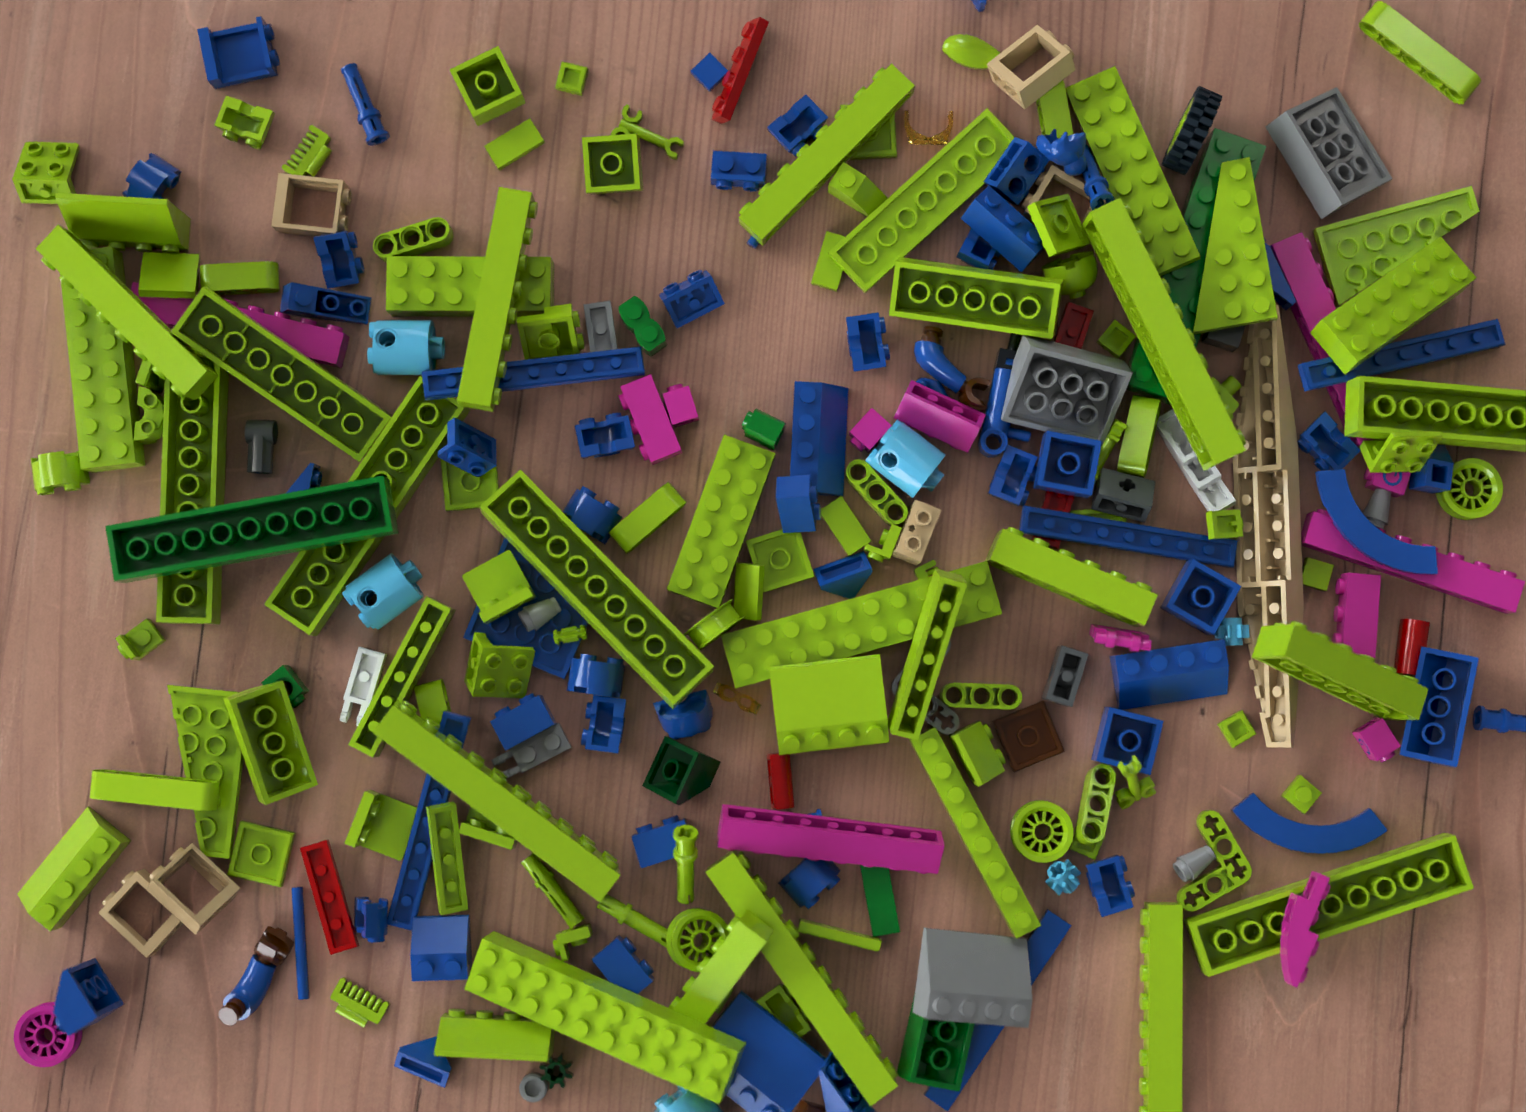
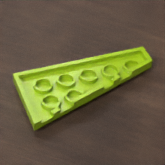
M1250 157L1222 162L1193 335L1277 320L1278 318Z
M1472 186L1315 228L1313 230L1329 287L1335 298V307H1338L1386 275L1440 236H1444L1480 212Z
M167 685L173 704V717L176 719L179 734L178 742L185 777L220 782L218 810H194L200 851L207 857L230 859L233 852L244 758L223 698L238 692Z

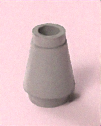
M1378 488L1375 489L1363 514L1375 527L1384 529V526L1388 525L1392 493Z
M552 597L524 606L523 610L518 612V615L528 632L533 629L537 631L557 615L561 608L556 599Z
M1205 845L1177 857V861L1173 863V868L1182 881H1194L1216 859V856L1212 849Z

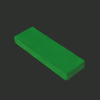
M860 865L873 937L900 932L889 868Z

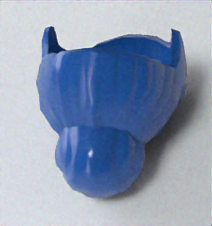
M1053 129L1050 135L1041 134L1037 136L1036 146L1039 152L1049 161L1064 166V172L1067 175L1079 176L1086 170L1087 162L1083 155L1086 146L1085 132L1069 136L1067 132H1064L1059 139L1057 138L1056 129Z

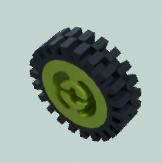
M1201 86L1197 87L1169 143L1162 166L1186 175L1194 159L1197 157L1199 149L1203 145L1209 128L1212 126L1213 119L1222 100V95Z

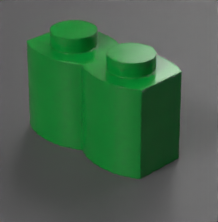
M633 296L619 306V313L624 325L630 332L635 334L638 345L642 348L643 352L652 357L667 346L665 334L661 326L651 319L648 308L641 299Z
M756 408L754 412L748 411L743 420L742 429L745 430V437L774 451L785 431L786 423Z

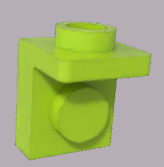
M1240 509L1206 512L1209 540L1243 537L1244 524Z
M894 524L891 525L890 530L884 528L878 543L883 545V548L879 549L866 544L864 551L869 553L867 557L883 563L884 559L890 560L902 528Z
M147 618L125 635H119L115 638L119 643L117 646L119 652L126 659L130 658L131 660H141L166 641L153 622Z
M591 924L562 930L556 934V939L553 940L556 956L561 955L562 962L570 959L567 943L571 942L572 947L588 943L587 938L593 935Z

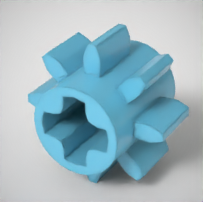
M1224 618L1215 633V639H1225L1226 646L1243 645V638H1250L1249 625H1242V618Z
M1068 859L1065 862L1055 861L1046 871L1049 878L1045 883L1059 896L1062 892L1071 894L1080 885L1077 876L1081 874V871Z

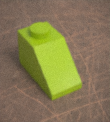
M845 162L841 164L828 184V193L866 217L888 198L867 176Z

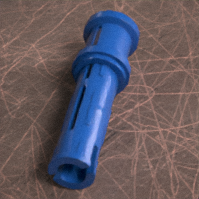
M357 64L345 65L341 68V73L345 78L358 110L357 121L364 128L367 136V145L374 146L387 141L390 135L388 131L384 130L381 123L380 111L373 107Z
M1086 144L1083 155L1086 158L1087 167L1082 173L1086 182L1084 191L1091 199V209L1095 210L1114 201L1115 198L1108 191V181L1100 175L1091 149Z
M1477 706L1473 713V727L1475 730H1482L1483 728L1495 729L1498 733H1505L1509 730L1526 732V715L1512 714L1507 709L1496 711L1485 709L1484 706Z

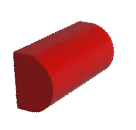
M1400 619L1394 663L1397 674L1416 675L1421 646L1427 647L1430 622Z
M771 753L766 755L771 808L775 810L795 808L790 754L779 755V753Z

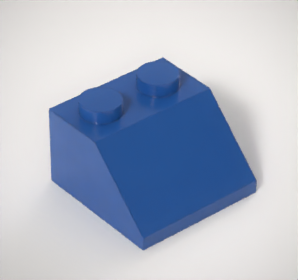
M469 915L413 917L410 951L412 981L468 980L472 968Z

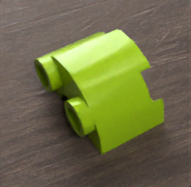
M226 96L214 126L223 131L222 136L233 142H238V139L246 141V145L261 150L275 113L272 110L257 105L255 107L241 100Z
M139 386L137 405L143 408L144 416L141 420L135 421L133 441L143 445L152 444L163 436L164 398L150 389Z
M64 451L40 454L38 458H31L34 488L37 495L54 494V489L58 487H64V491H76L82 489L81 485L90 484L89 472L80 468L79 451L64 454Z
M785 984L777 985L755 1001L799 1037L812 1030L808 1023V1017L801 1007L797 1006L793 1000L794 997Z

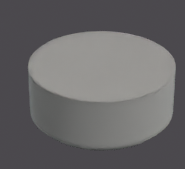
M532 1072L522 1079L519 1091L523 1099L528 1102H538L544 1098L548 1090L547 1080H540L542 1074Z

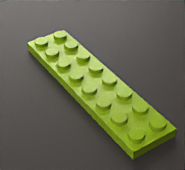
M1116 66L1066 87L1067 97L1082 131L1086 133V140L1099 170L1108 181V190L1113 194L1115 200L1121 198L1123 204L1127 203L1133 213V219L1131 220L1135 228H1139L1142 231L1146 241L1144 246L1148 254L1152 253L1158 264L1156 270L1159 276L1200 260L1197 247Z
M987 108L831 249L828 254L864 293L868 292L895 267L896 260L900 257L905 258L985 185L984 180L1012 142L1014 136Z

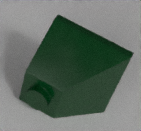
M664 736L642 786L680 806L710 787L721 762Z

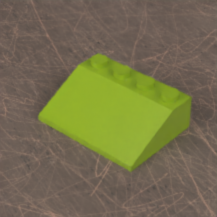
M56 193L55 195L68 230L88 249H96L98 245L114 247L118 251H125V247H135V250L140 252H152V248L162 249L164 253H179V250H189L191 218L168 199Z
M880 654L769 667L779 755L889 743Z

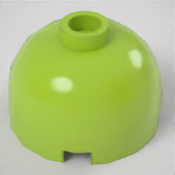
M1085 251L1072 254L1070 258L1064 260L1059 258L1042 266L1043 277L1063 279L1061 295H1069L1070 299L1084 296L1086 294L1085 289L1093 285L1097 278L1098 267L1093 251Z

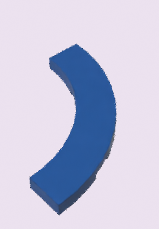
M1345 469L1315 472L1320 498L1333 520L1332 523L1355 549L1381 565H1386L1402 572L1438 574L1436 546H1419L1405 543L1392 538L1375 527L1354 501L1348 486Z
M1251 793L1231 809L1243 824L1264 839L1276 845L1305 853L1324 854L1351 850L1375 840L1388 831L1371 808H1367L1348 820L1331 825H1307L1289 820L1268 808L1254 793Z

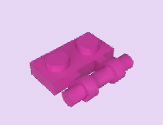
M1091 624L1089 635L1094 638L1095 643L1104 644L1105 647L1114 648V646H1121L1135 652H1139V649L1146 651L1151 649L1152 641L1149 640V635L1146 632Z

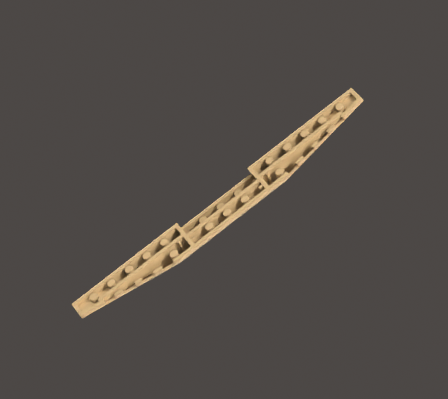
M1276 305L1277 320L1249 324L1247 343L1250 346L1248 357H1245L1243 370H1246L1244 386L1240 389V396H1242L1240 413H1237L1236 425H1238V429L1246 440L1244 445L1246 451L1233 457L1234 498L1236 500L1234 509H1240L1244 524L1243 537L1235 538L1238 540L1236 549L1237 584L1242 586L1237 594L1239 617L1243 618L1244 625H1249L1250 638H1244V642L1248 644L1251 660L1248 661L1250 670H1253L1257 686H1254L1256 699H1260L1262 709L1260 718L1266 747L1291 748L1294 747L1299 680L1252 658L1262 626H1272L1274 623L1287 625L1291 624L1292 621L1303 624L1304 612L1298 441L1279 305Z

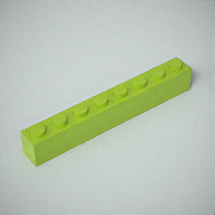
M892 63L886 69L883 67L879 69L872 78L874 82L867 89L863 86L854 95L853 99L855 101L848 108L843 106L835 114L834 118L836 120L829 127L824 125L815 135L817 139L810 146L805 144L796 154L798 158L791 165L789 163L785 164L777 173L779 177L772 184L770 182L766 183L758 192L759 197L753 203L750 201L746 203L739 211V224L762 246L837 172L843 162L846 163L914 94L915 85Z
M499 187L457 397V402L461 407L494 412L495 404L499 405L501 401L502 389L498 387L500 378L505 377L507 362L504 361L505 351H510L512 344V335L509 334L510 325L515 324L517 319V308H514L516 298L521 296L523 285L519 279L521 271H525L527 267L528 256L524 254L526 245L531 244L533 229L530 228L531 218H536L538 202H535L532 192Z
M57 225L38 245L36 250L43 256L41 261L51 270L55 271L57 269L62 274L59 279L69 288L73 289L75 287L80 292L77 295L79 299L89 307L93 305L98 310L96 315L107 325L111 323L116 328L114 333L126 343L130 341L135 346L133 352L145 362L149 360L154 365L152 367L153 372L163 380L167 378L173 384L170 388L181 398L187 396L197 400L218 377L186 343L170 333L172 330L71 231Z
M930 727L921 732L918 741L909 739L1012 935L1017 939L1040 927L1041 924L936 727Z
M1144 902V909H1140V924L1144 926V937H1140V952L1144 954V965H1140L1139 971L1140 981L1144 982V993H1140L1139 997L1140 1009L1144 1010V1021L1139 1023L1140 1038H1144V1049L1139 1051L1140 1066H1144L1143 1077L1139 1078L1140 1095H1143V1106H1139V1112H1182L1183 905L1178 902Z

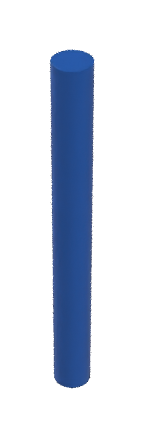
M293 887L291 889L298 1000L309 999L303 887Z

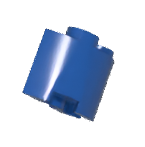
M805 94L792 105L786 114L779 116L767 127V130L789 153L797 157L798 151L811 138L814 141L817 139L815 135L823 127L828 117Z
M150 153L149 159L146 162L140 159L131 169L125 180L130 185L127 191H123V196L164 199L162 194L167 188L173 189L177 185L182 171L158 155Z
M971 228L956 257L972 267L993 270L997 261L992 258L993 256L999 258L1001 254Z
M342 231L315 236L313 239L317 254L321 259L322 272L327 289L359 283V274L364 273V264L362 258L356 256L355 248L358 247L355 232Z
M879 312L846 317L848 346L854 372L886 367V361L890 360L888 344L882 343L881 334L886 333L884 317H879Z
M1326 411L1300 435V438L1297 440L1298 447L1316 459L1314 464L1320 471L1340 470L1360 452V449L1349 437L1344 436L1338 429V424Z
M618 412L606 415V420L601 422H595V418H586L578 421L579 425H575L581 458L585 459L594 456V458L619 454L621 450L633 449L635 443L629 415L622 416Z
M1007 444L987 494L1016 506H1024L1030 492L1025 490L1028 481L1033 482L1037 469L1035 463L1038 457Z
M582 486L580 490H575L562 512L579 529L606 545L611 537L609 532L622 519V516L617 514L620 508L607 500L604 504L594 499L597 495L596 493Z
M581 654L580 659L572 658L567 691L621 698L625 671L624 660L607 657V663L598 662L597 656Z
M707 689L690 693L686 700L674 709L664 700L653 703L663 730L672 739L692 737L698 733L708 731L711 727L710 721L713 717V708Z
M593 695L592 703H587L585 718L590 719L589 729H583L581 745L585 746V749L619 753L625 723L626 699Z
M1114 855L1085 865L1088 871L1086 872L1092 896L1096 898L1098 911L1102 917L1134 907L1131 898L1135 897L1131 882H1125L1123 874L1128 870L1122 855Z
M804 858L778 884L799 907L805 906L807 909H810L820 899L818 894L825 887L829 891L840 881V878L837 876L840 869L833 861H812Z
M355 897L354 929L357 933H361L362 938H368V942L385 941V935H387L388 899L379 898V903H371L369 897Z

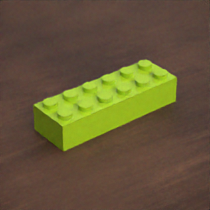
M1440 236L1321 319L1310 334L1346 375L1462 293L1477 277Z
M387 256L386 311L391 316L473 317L485 256ZM528 257L526 270L521 271L519 279L523 283L520 298H516L514 308H517V317L543 314L544 307L554 306V262L552 258Z
M900 257L895 261L889 316L1053 339L1056 333L1063 279Z
M723 435L668 584V591L716 609L721 606L774 463L776 453Z
M1008 527V529H1002L997 532L985 560L988 561V565L1133 627L1146 625L1158 594L1151 592V586L1138 581L1136 584L1125 581L1127 576L1112 570L1110 573L1100 570L1101 565L1093 561L1085 560V562H1080L1074 559L1075 554L1067 550H1052L1048 548L1050 544L1038 538H1034V540L1026 539L1023 537L1024 533L1018 529Z
M1292 621L1291 624L1287 625L1274 623L1272 626L1261 627L1252 658L1384 720L1420 719L1428 688L1418 684V679L1407 675L1401 676L1396 673L1397 669L1388 665L1374 663L1375 659L1373 657L1352 652V647L1341 643L1335 644L1330 641L1329 636L1317 632L1312 633L1307 630L1308 626L1299 622Z

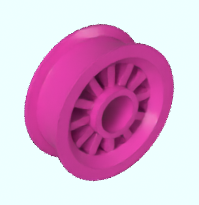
M55 1002L43 1003L29 1009L20 1017L15 1026L14 1044L18 1054L24 1061L36 1067H51L68 1059L76 1052L82 1040V1030L69 1037L63 1036L66 1032L63 1033L55 1022L56 1016L53 1013ZM45 1028L51 1030L53 1034L51 1041L47 1040L44 1036Z

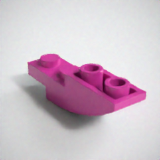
M1314 871L1311 872L1302 896L1291 892L1282 921L1280 956L1283 976L1286 983L1298 988L1299 983H1303L1308 974V967L1306 966L1310 956L1313 957L1318 950L1319 941L1317 939L1319 935L1309 931V928L1315 925L1319 917V910L1317 909L1320 901L1327 897L1330 890V884H1328L1330 878Z

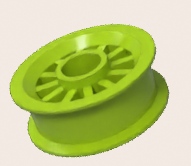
M1467 458L1454 462L1451 485L1455 486V488L1436 493V497L1441 508L1450 516L1461 520H1471L1486 516L1495 510L1502 498L1503 483L1500 474L1490 463L1478 458ZM1467 482L1473 486L1472 496L1465 492V484Z
M732 599L718 607L683 634L691 638L699 651L745 618V616L740 617L732 607Z
M1044 800L1031 801L1020 807L1012 818L1010 825L1012 843L1020 854L1034 862L1048 863L1061 858L1068 851L1073 841L1074 830L1072 821L1065 810L1054 803ZM1038 811H1041L1040 820L1036 813ZM1050 812L1051 815L1046 820V813ZM1032 814L1034 822L1030 821L1027 817ZM1056 817L1058 822L1051 824ZM1024 821L1030 825V828L1022 827ZM1040 824H1046L1048 827V834L1043 839H1038L1035 836V829ZM1061 826V832L1054 831L1055 828ZM1022 831L1030 833L1022 837ZM1054 835L1061 836L1059 842L1053 838ZM1029 839H1032L1031 842H1030V843L1028 844V846H1027V845L1025 844V841H1027V840H1029ZM1049 841H1052L1056 846L1051 848ZM1037 843V851L1032 850ZM1043 843L1045 844V847L1047 849V851L1042 852Z
M700 908L687 909L679 913L671 921L667 929V951L672 960L679 966L699 972L696 969L706 957V952L709 954L708 957L710 959L715 954L710 948L711 945L716 943L712 941V938L716 937L717 941L722 935L726 939L730 931L726 929V922L716 913ZM698 933H701L703 941L701 945L695 947L694 938Z

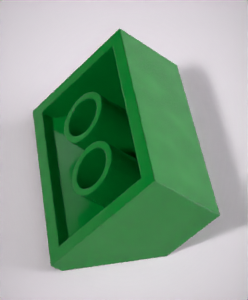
M913 997L897 1074L911 1083L960 1092L975 1023L925 1019L913 1013Z

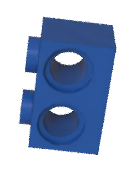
M1014 137L984 180V183L994 189L1005 200L1019 205L1028 195L1029 189L1040 173L1044 172L1049 160L1028 141Z

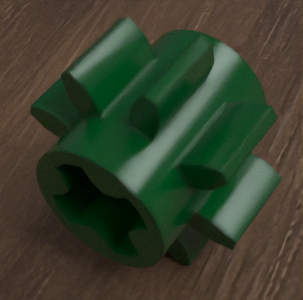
M561 1053L558 1058H554L551 1055L548 1060L549 1064L541 1063L539 1066L540 1069L545 1070V1074L541 1076L540 1080L544 1081L547 1079L550 1082V1089L553 1088L554 1084L558 1083L564 1088L566 1085L564 1078H572L574 1075L568 1071L573 1061L566 1062L563 1059L564 1053ZM555 1065L560 1066V1072H562L558 1076L553 1075L554 1070L552 1069Z

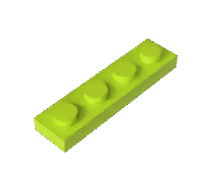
M452 801L426 806L439 913L442 916L468 910L456 803Z

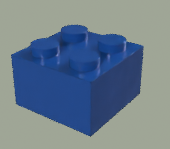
M1046 431L1042 436L1033 488L1086 499L1092 496L1102 441Z
M1190 559L1185 562L1160 608L1202 633L1214 635L1242 586L1197 560Z
M1104 707L1091 760L1118 767V763L1121 761L1123 765L1129 764L1132 761V756L1135 755L1142 765L1139 773L1151 775L1164 721L1112 707Z

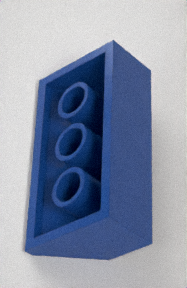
M795 381L790 476L810 475L812 486H817L818 495L844 496L849 388L822 382Z
M1225 639L1109 656L1117 706L1120 710L1228 694L1229 663Z
M1421 646L1415 678L1419 680L1418 684L1428 688V693L1420 719L1406 720L1399 755L1452 768L1458 766L1479 661L1478 657Z

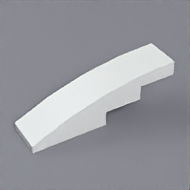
M1172 409L1161 415L1158 419L1157 430L1208 512L1221 511L1234 506L1236 500L1221 480V473L1216 466L1203 471L1174 410Z

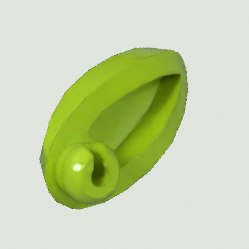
M968 34L952 35L944 41L942 46L944 54L951 60L972 69H988L987 63L1000 54L998 50L985 41Z

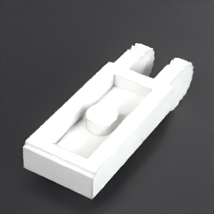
M364 647L358 648L343 698L345 701L340 716L341 722L346 723L351 716L353 703L361 705L356 719V725H359L376 693L387 654Z

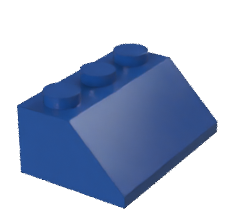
M990 186L974 199L961 217L967 225L1021 273L1045 249L1036 227Z
M93 958L62 972L53 1013L56 1016V1025L63 1033L66 1032L69 1037L99 1022L123 1006L124 1003L96 958Z

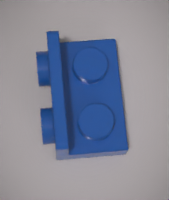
M713 151L711 185H716V188L721 190H730L734 186L743 187L745 191H759V188L765 185L767 154Z
M697 270L689 274L684 282L669 284L663 289L664 292L659 294L676 328L725 304L712 276L707 270L703 272L702 270Z
M454 417L447 422V445L438 450L437 456L475 477H480L497 466L496 439Z

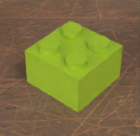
M499 46L449 69L477 126L526 103Z
M638 134L582 137L587 194L643 191L640 137Z

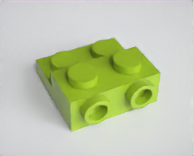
M571 304L544 307L543 314L517 317V326L525 360L579 354L580 350L585 349L583 333L577 334L576 327H580L579 312L573 311Z

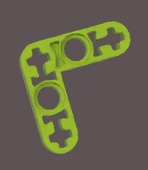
M1213 810L1202 811L1196 819V824L1205 842L1214 852L1219 866L1179 889L1177 902L1182 904L1183 909L1187 911L1201 909L1246 883L1252 875L1251 866L1226 822L1218 812ZM1205 817L1216 818V821L1213 823L1216 831L1220 832L1223 829L1224 833L1216 835L1211 840L1210 836L1215 834L1210 827H1204L1203 824L1207 822ZM1221 839H1227L1231 843L1230 852L1224 855L1217 851V843ZM1236 853L1238 857L1233 858L1234 862L1240 867L1244 866V869L1241 871L1243 875L1241 878L1236 875L1232 876V872L1235 869L1231 862L1224 863V860L1231 859ZM1211 877H1218L1221 881V888L1217 892H1210L1207 888V882ZM1199 884L1202 891L1208 896L1205 899L1201 894L1194 898L1195 904L1193 905L1188 902L1184 903V900L1187 898L1185 893L1196 894L1200 891L1197 888Z

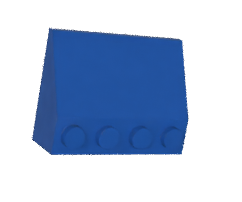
M742 990L711 1026L746 1042L727 1096L747 1112H792L818 1078V1070L826 1059Z

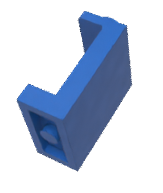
M262 16L256 17L257 23L212 32L208 27L197 29L207 80L215 89L278 76L276 66H280V61L276 49L273 50L271 40L275 39L271 24H267Z

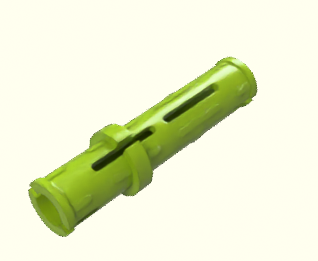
M532 853L521 862L535 881L534 885L536 888H540L570 929L584 919L553 878V872L547 870L536 854Z
M608 893L597 905V909H601L618 919L617 923L621 925L625 923L666 947L667 928L632 909L633 905L629 903L625 905L608 895Z

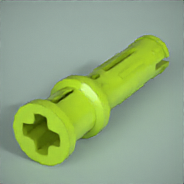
M681 825L673 830V838L676 841L673 857L677 861V901L682 904H689V896L691 903L695 898L694 861L698 857V849L695 847L698 830L691 825Z

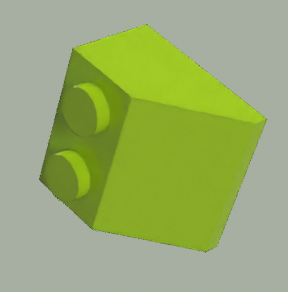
M976 721L948 735L973 785L979 787L1005 771L1002 766L1006 763L1005 758L999 748L994 750L990 742L994 737L987 724L982 725L981 721Z

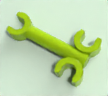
M626 104L623 107V118L619 123V127L612 130L611 135L638 134L641 139L665 149L669 158H678V154L672 152L670 148L675 144L683 147L684 141L681 138L672 137L667 139L638 126L637 124L643 118L642 111L639 110L636 117L630 118L628 116L630 106Z
M1117 419L1113 421V425L1100 449L1095 482L1112 449L1119 442L1121 434L1127 427V424Z
M1133 755L1132 761L1127 765H1123L1122 761L1118 763V768L1122 775L1127 777L1129 789L1123 788L1115 792L1118 798L1117 803L1122 810L1130 807L1134 801H1139L1142 797L1148 798L1156 794L1155 784L1150 776L1140 781L1138 780L1137 773L1141 770L1142 765L1137 756Z

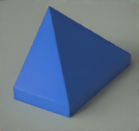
M865 551L813 569L821 590L848 599L855 598L873 572Z
M437 1036L400 1047L394 1067L444 1088L451 1072V1067L446 1057L434 1056Z

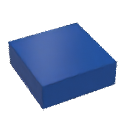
M710 52L691 70V74L709 92L723 80L728 72Z

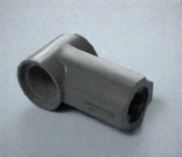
M276 420L246 421L245 440L248 444V473L273 474V450L278 439Z

